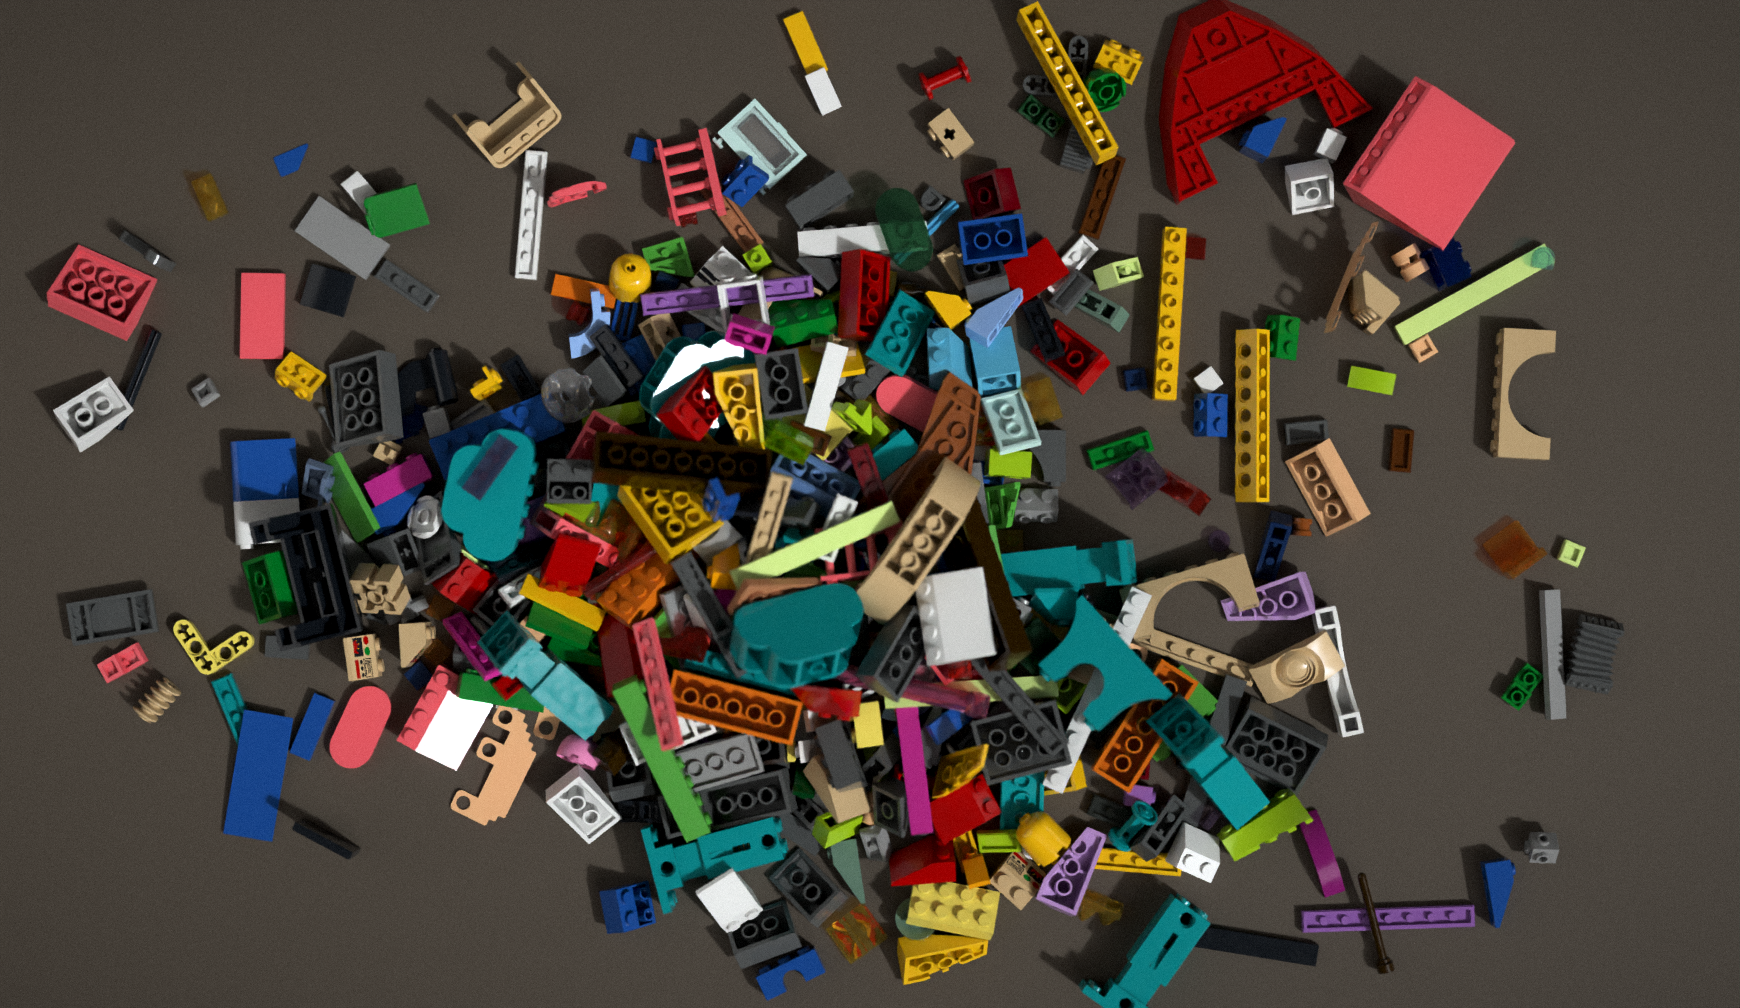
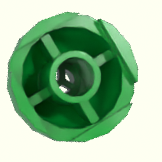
M1103 67L1091 71L1083 82L1099 112L1113 110L1120 104L1119 101L1122 96L1125 97L1127 85L1125 80L1115 70Z

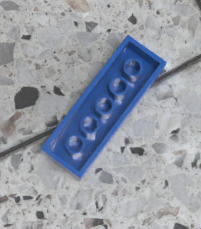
M550 391L544 392L430 439L429 443L444 479L447 481L451 460L459 449L473 444L482 445L486 436L495 430L510 428L523 431L533 438L536 445L567 433L568 431Z

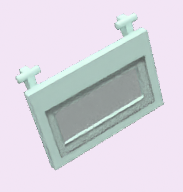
M756 99L750 102L718 132L720 136L718 140L715 137L712 139L720 149L724 147L722 143L725 141L743 160L748 155L752 156L753 164L769 174V180L759 190L763 196L766 194L764 191L766 188L770 190L807 156L787 134V130L779 122L777 123Z

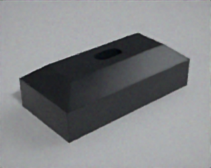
M519 354L500 365L521 401L530 399L541 392ZM519 375H522L524 382L520 381Z

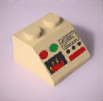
M432 622L399 624L401 668L413 666L431 646L433 639L436 638L435 626H432Z
M377 634L343 638L349 681L382 676L385 666L383 659H380L379 656L382 644L380 637L377 638Z
M1011 852L989 876L990 883L1017 908L1022 910L1039 890L1047 874L1032 860L1025 857L1022 852Z

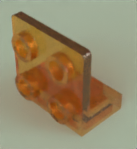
M615 499L610 501L596 530V534L618 547L617 551H619L616 560L622 564L634 554L643 535L642 530L625 506Z
M1518 520L1513 521L1482 544L1506 579L1516 578L1547 555L1543 547L1535 545Z

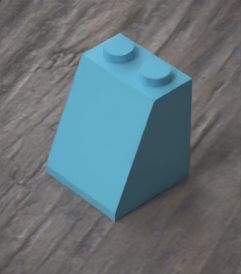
M1004 326L988 348L969 338L976 385L981 398L1021 388L1020 367L1011 326Z
M950 328L927 329L929 388L939 390L941 382L948 371L972 387L970 348Z

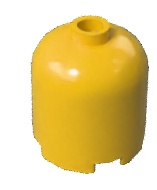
M633 253L623 254L612 264L609 275L610 291L620 302H640V295L650 292L652 284L650 266L640 255Z
M1045 812L1026 813L1019 820L1020 824L1016 831V839L1038 866L1041 864L1044 867L1052 863L1059 857L1057 852L1063 846L1067 849L1071 842V837Z

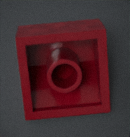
M1011 167L993 169L964 180L973 220L998 217L1021 209Z

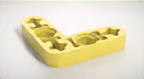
M188 619L179 620L173 627L175 636L197 669L205 675L215 673L254 645V636L248 631H241L211 650L192 621ZM181 624L188 625V634L190 636L195 634L196 637H193L186 642L185 639L189 637L186 633H180L179 630L182 629ZM241 635L242 637H248V645L238 646L239 652L237 653L236 648L230 642L233 641V644H237L241 641ZM193 641L201 643L202 649L199 653H194L191 650V643ZM223 647L231 649V656L228 659H224L220 655ZM205 652H207V655H205L204 658L206 659V661L213 662V664H211L212 669H204L203 666L205 665V661L203 660V658H200L198 660L196 657L201 656Z

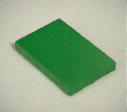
M535 601L532 603L525 624L526 627L584 651L588 648L593 632L592 629Z

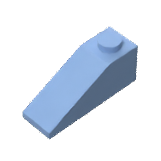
M1018 287L977 309L973 316L970 315L965 321L966 336L988 348L1022 302L1023 290Z

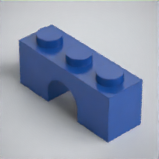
M807 945L799 949L797 955L791 958L789 955L784 956L778 960L779 964L773 967L769 964L758 970L759 973L756 974V979L767 1001L787 992L783 977L790 970L799 971L806 982L826 972L815 946L810 948Z

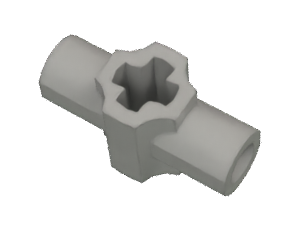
M421 595L414 599L410 598L401 615L384 613V616L389 626L399 621L403 624L419 617L418 612L429 608V605L424 595Z

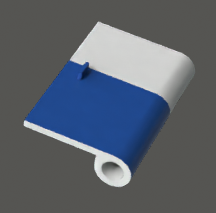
M295 438L230 442L236 545H240V549H254L248 523L300 512ZM278 539L264 543H280L281 540Z

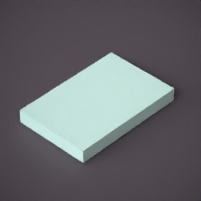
M1022 388L981 398L980 403L999 455L1041 445V439Z

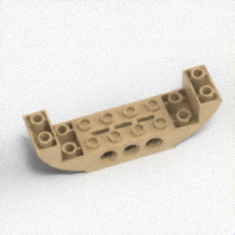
M944 457L933 473L936 476L867 578L863 583L858 582L854 588L863 603L864 613L881 625L892 618L914 591L917 590L965 520L978 494L980 481L947 457Z

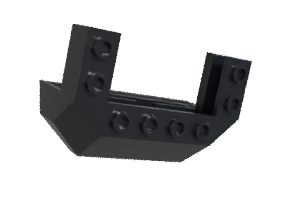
M333 504L248 523L254 545L278 539L281 540L282 551L285 556L287 571L292 584V592L295 596L297 612L301 623L275 630L280 651L364 630L362 613L357 601L358 595L354 593L350 583L353 574L341 526Z

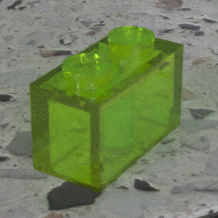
M775 419L765 436L764 447L804 465L813 449L814 437Z

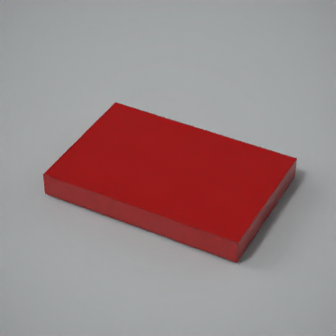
M1047 237L1027 249L1028 257L1014 258L1004 265L1010 292L1018 287L1023 290V300L1018 307L1070 274Z

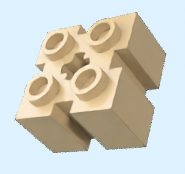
M359 563L350 579L354 593L360 594L357 601L362 613L377 614L379 610H384L385 614L401 615L411 598L406 584L402 583L403 575L399 565L383 564L379 568L376 564Z

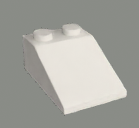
M110 376L53 410L56 420L80 453L99 442L134 411Z
M579 764L545 790L546 803L588 844L622 819V816L593 778Z
M733 868L695 891L726 933L737 930L742 923L756 918L763 911L753 890Z

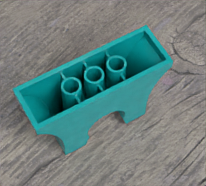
M1083 595L1076 600V615L1068 635L1052 653L1038 664L1042 668L1039 670V673L1048 682L1052 680L1055 683L1068 677L1075 668L1082 665H1091L1101 671L1104 678L1103 691L1098 698L1090 702L1083 713L1086 717L1083 722L1092 731L1096 729L1100 732L1121 712L1137 703L1148 700L1167 701L1172 696V693Z

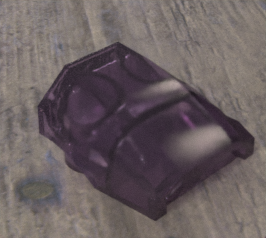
M1140 448L1105 476L1112 481L1129 502L1132 510L1168 482L1162 467L1143 448Z

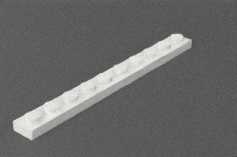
M1131 587L1113 627L1114 631L1128 646L1152 595L1134 587ZM1096 667L1065 733L1072 764L1050 769L1042 784L1061 794L1067 785L1091 731L1083 722L1086 718L1083 713L1090 702L1100 696L1104 688L1103 675Z

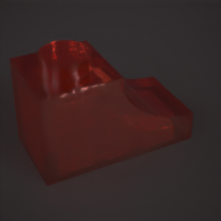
M1169 471L1158 487L1162 493L1198 516L1201 515L1211 500L1200 488Z
M686 626L685 630L677 636L669 638L660 637L659 639L664 655L700 663L704 662L711 642L707 630L700 626H694V628Z

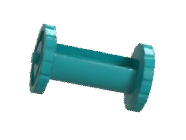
M1139 800L1132 805L1133 815L1121 828L1113 827L1108 832L1109 840L1117 849L1123 852L1132 850L1130 847L1134 843L1133 837L1144 825H1154L1158 820L1156 811L1144 801Z

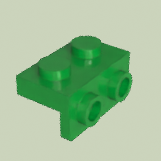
M1267 315L1265 330H1270V358L1296 361L1300 318L1286 315Z

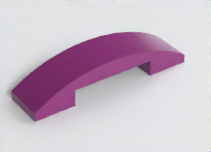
M1317 809L1308 811L1313 822L1306 824L1304 821L1299 824V827L1315 866L1323 895L1326 898L1345 891V887L1325 828Z

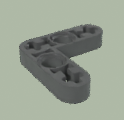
M1075 36L1070 40L1068 57L1072 63L1079 62L1082 64L1083 69L1078 75L1082 77V82H1084L1087 69L1088 42L1082 36ZM1077 41H1081L1080 44L1084 48H1081L1079 57L1071 58V55H1076V48L1072 45H1075ZM1029 75L1024 79L1022 86L1027 95L1059 98L1056 93L1048 90L1047 86L1050 81L1047 76ZM1031 80H1035V84L1041 85L1042 80H1045L1044 92H1040L1042 87H1035L1034 91H1031L1030 87L1026 86V84H1029Z
M123 230L118 238L144 255V259L163 270L171 272L177 264L126 230Z

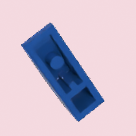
M422 482L372 508L371 510L380 525V529L375 531L376 534L386 537L395 533V528L401 525L409 514L411 507L416 504L417 500L427 489V484Z
M1506 857L1480 862L1490 924L1495 928H1500L1514 883L1513 875H1516L1514 863Z

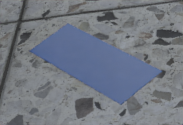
M244 709L223 834L273 841L293 718Z

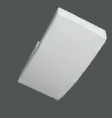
M356 171L340 185L365 214L364 199L377 193L362 175Z

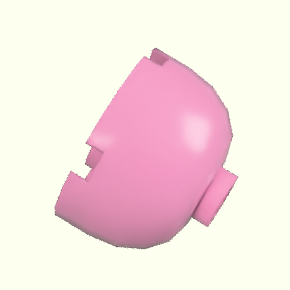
M569 735L561 742L556 753L561 759L572 764L582 765V768L595 771L598 765L591 755L598 747V744L592 741L593 736L584 740L579 735Z

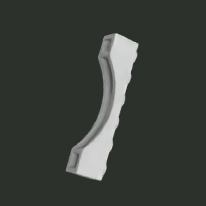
M1330 605L1316 608V613L1311 614L1315 634L1326 629L1345 664V667L1326 680L1338 736L1347 737L1364 733L1360 712L1347 672L1336 606Z

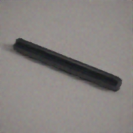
M154 329L149 330L123 395L131 407L134 405L162 335ZM127 416L122 422H120L114 429L122 431L126 425L129 416Z

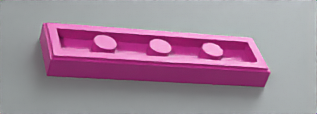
M462 611L443 619L444 627L484 681L502 674L477 643L481 637Z

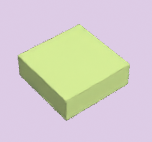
M1564 539L1556 559L1578 568L1586 548Z

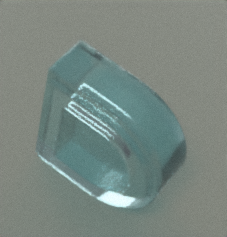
M1548 247L1536 249L1532 254L1530 267L1553 270L1554 252Z

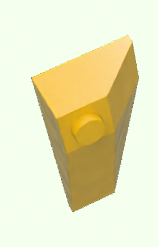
M756 363L733 365L713 372L715 395L739 446L765 449Z
M983 744L942 756L937 770L932 798L936 799L947 796L969 783L984 767L989 745Z
M930 935L921 940H913L905 936L898 938L897 954L903 985L925 981L931 978L930 974L942 970L943 973L949 971L948 967L958 962L965 964L987 955L988 940L950 935Z

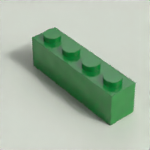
M466 668V672L460 671L455 694V697L458 699L541 713L544 711V706L532 697L525 687L505 701L492 686L500 678V675L484 681L475 669Z

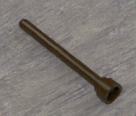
M1361 872L1357 877L1378 954L1377 972L1378 974L1390 973L1395 970L1394 964L1386 954L1365 873Z

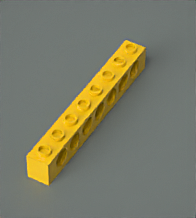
M1037 1L1020 9L1016 21L1094 163L1098 165L1115 157L1119 147L1039 2Z
M1165 227L1162 230L1152 400L1175 401L1177 397L1187 228Z
M1236 330L1235 502H1269L1270 330Z

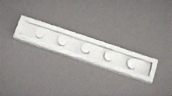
M525 151L515 279L537 280L548 152Z

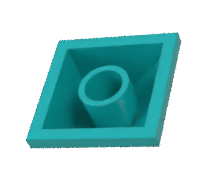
M1078 587L1034 589L1028 600L1030 602L1029 606L1051 625H1058L1061 628L1069 627L1073 624L1076 615Z

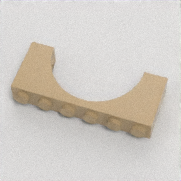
M1503 328L1496 334V346H1499V350L1495 356V367H1498L1497 376L1494 377L1493 382L1494 388H1496V397L1493 398L1492 402L1495 418L1492 419L1491 430L1494 431V440H1491L1490 452L1493 453V458L1550 459L1551 438L1535 435L1519 424L1510 409L1508 390L1513 374L1523 362L1535 355L1555 352L1556 331Z
M1232 553L1226 556L1227 559L1220 561L1217 558L1205 562L1206 565L1200 567L1191 565L1186 567L1183 572L1171 571L1165 573L1164 577L1159 579L1150 577L1143 580L1144 583L1135 585V583L1124 585L1123 589L1119 590L1123 605L1131 587L1152 595L1133 636L1134 642L1155 637L1153 625L1158 603L1170 589L1184 582L1203 581L1221 588L1233 600L1238 612L1259 607L1260 602L1245 554Z

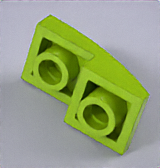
M1351 366L1347 387L1393 395L1397 374Z
M547 501L544 504V507L562 517L567 513L583 523L595 506V503L592 501L591 504L547 503Z

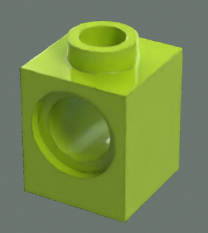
M761 244L742 255L752 273H756V275L773 265Z

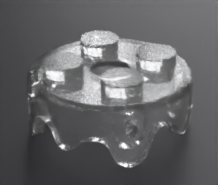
M573 368L558 369L548 375L541 388V398L547 412L553 418L563 423H573L588 416L595 401L594 396H591L589 392V387L592 384L591 378L587 375L578 374ZM562 392L566 393L569 401L564 400Z

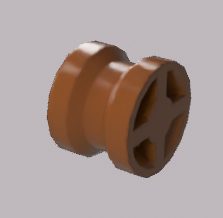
M1292 518L1293 529L1290 535L1311 536L1310 525L1313 519Z

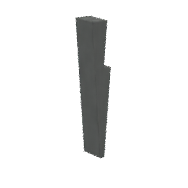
M691 552L672 562L671 565L737 679L746 674L747 671L741 669L736 664L730 652L733 624Z

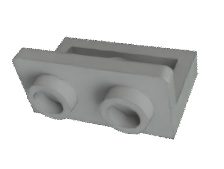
M1020 488L1014 521L1022 523L1057 522L1058 489Z

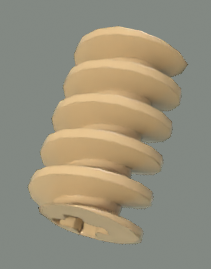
M163 677L164 682L155 681L159 686L158 688L150 687L152 695L144 694L147 701L138 700L141 708L132 707L143 720L150 724L151 721L157 722V715L162 716L164 714L163 709L170 707L168 702H175L174 695H181L180 689L166 677Z

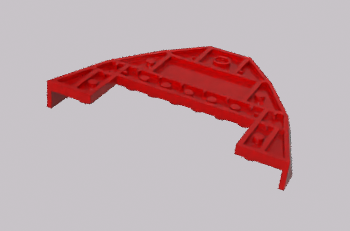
M1208 0L1179 14L1165 62L1159 126L1168 189L1177 205L1183 200L1218 184L1201 149V144L1315 90L1333 128L1358 116L1367 114L1373 108L1310 43L1262 14L1228 0Z

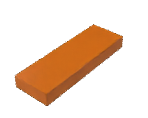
M555 274L551 291L552 296L591 304L590 289L599 288L600 294H604V307L614 309L616 304V298L611 293L609 285Z

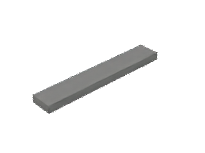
M1560 589L1539 590L1545 720L1565 719L1566 698Z

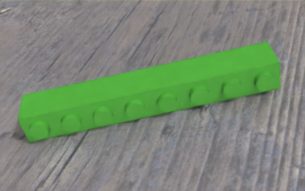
M636 674L613 684L612 692L686 843L710 833V824L713 823L708 811L704 812L701 806L703 805V800L700 794H695L692 788L694 786L692 777L684 772L685 764L682 757L676 755L675 748L661 751L650 700L646 694L647 687L643 679L639 680Z

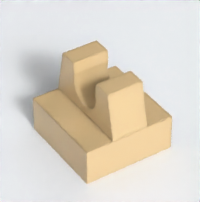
M393 441L379 443L373 456L392 465L396 462L403 447Z

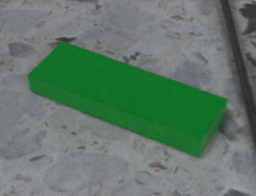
M1147 430L1086 451L1092 470H1096L1155 450Z

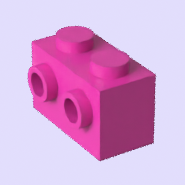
M733 313L724 342L751 350L754 353L766 355L775 327Z

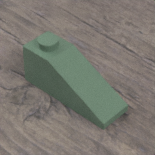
M1088 290L1074 306V308L1118 333L1130 316L1122 306L1091 290Z
M850 837L828 847L827 854L828 859H833L834 866L859 902L863 904L865 903L857 841L856 837Z

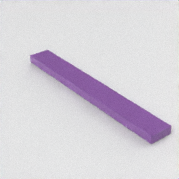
M812 274L763 279L767 302L814 297L815 295ZM756 284L726 288L729 306L759 303ZM717 285L649 292L640 295L643 316L720 307Z
M1473 904L1375 908L1380 930L1475 927ZM1366 908L1301 910L1303 933L1371 930Z

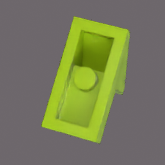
M857 399L854 404L849 402L844 404L835 401L831 408L856 432L871 435L872 411L870 402Z

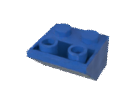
M648 881L599 891L607 934L625 933L656 923Z

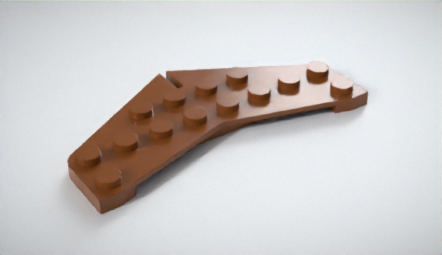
M948 371L941 382L916 454L882 481L889 501L893 502L899 519H902V525L936 476L933 473L944 457H947L966 472L972 474L981 397L974 388L950 371ZM864 496L857 501L858 503L853 514L869 510Z

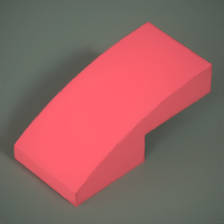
M139 642L105 659L97 664L106 683H110L149 660Z

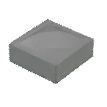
M209 377L191 389L199 405L205 407L221 396L214 382Z

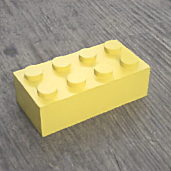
M952 882L912 885L906 924L991 940L994 933L1000 892L977 887L969 889L967 885Z

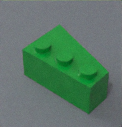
M831 299L772 301L768 309L770 325L775 327L773 337L777 348L838 333L837 318Z

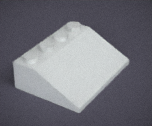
M983 567L925 577L916 590L927 666L945 665L997 655Z

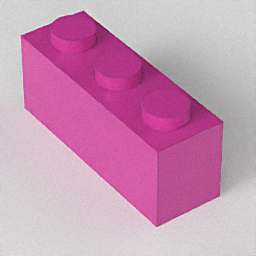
M417 452L405 458L406 462L400 465L398 462L386 468L387 472L381 475L378 472L367 478L368 482L364 483V486L375 507L422 482L426 483L436 478L424 454L418 455Z

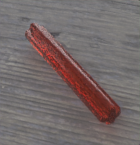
M651 543L647 544L582 586V593L586 598L591 597L656 555L657 551Z

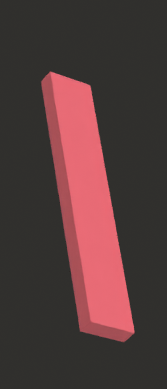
M648 618L632 624L660 748L661 751H667L684 745L655 619Z

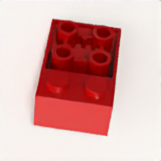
M707 366L699 370L667 399L656 414L677 440L700 442L723 411L715 395L713 374Z

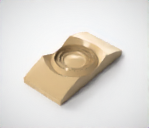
M1325 629L1248 667V670L1267 704L1290 698L1311 684L1327 680L1345 667V664Z

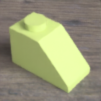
M1138 257L1113 262L1093 270L1099 291L1144 277Z

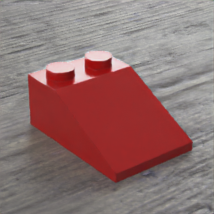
M1057 319L1053 326L1063 346L1065 356L1045 363L1037 344L1030 352L1066 384L1081 395H1084L1111 363L1104 352Z
M558 534L541 565L538 587L550 592L556 591L572 597H581L588 584L601 548V543Z
M461 551L459 566L438 578L432 584L451 601L478 615L473 611V608L495 583L496 579L491 571Z
M802 685L791 688L809 711L818 712V717L831 718L832 714L837 715V720L850 721V717H859L862 691L818 685Z
M983 774L973 777L969 783L947 796L930 801L932 826L941 845L1002 813L989 786H987Z
M930 835L892 853L889 858L891 886L956 882L953 840L941 845L936 835Z

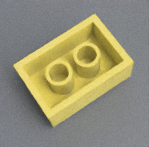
M878 700L861 702L859 717H850V722L854 721L855 728L851 729L853 744L857 743V748L884 745Z

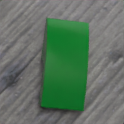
M1526 662L1508 685L1501 698L1519 711L1531 697V692L1543 679V674Z

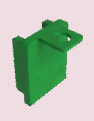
M417 183L367 196L364 199L365 218L371 235H375L378 238L430 224Z

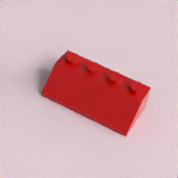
M863 249L842 252L838 337L852 341H872L888 310L891 257Z
M610 614L604 616L596 634L607 697H615L612 692L613 684L636 674L639 680L643 679L645 681L634 631Z

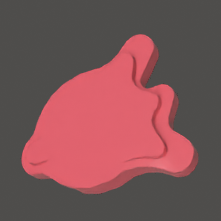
M589 181L558 189L549 197V201H547L548 207L551 208L585 198L588 194L587 191L592 189L594 194L607 189L606 183L602 181Z

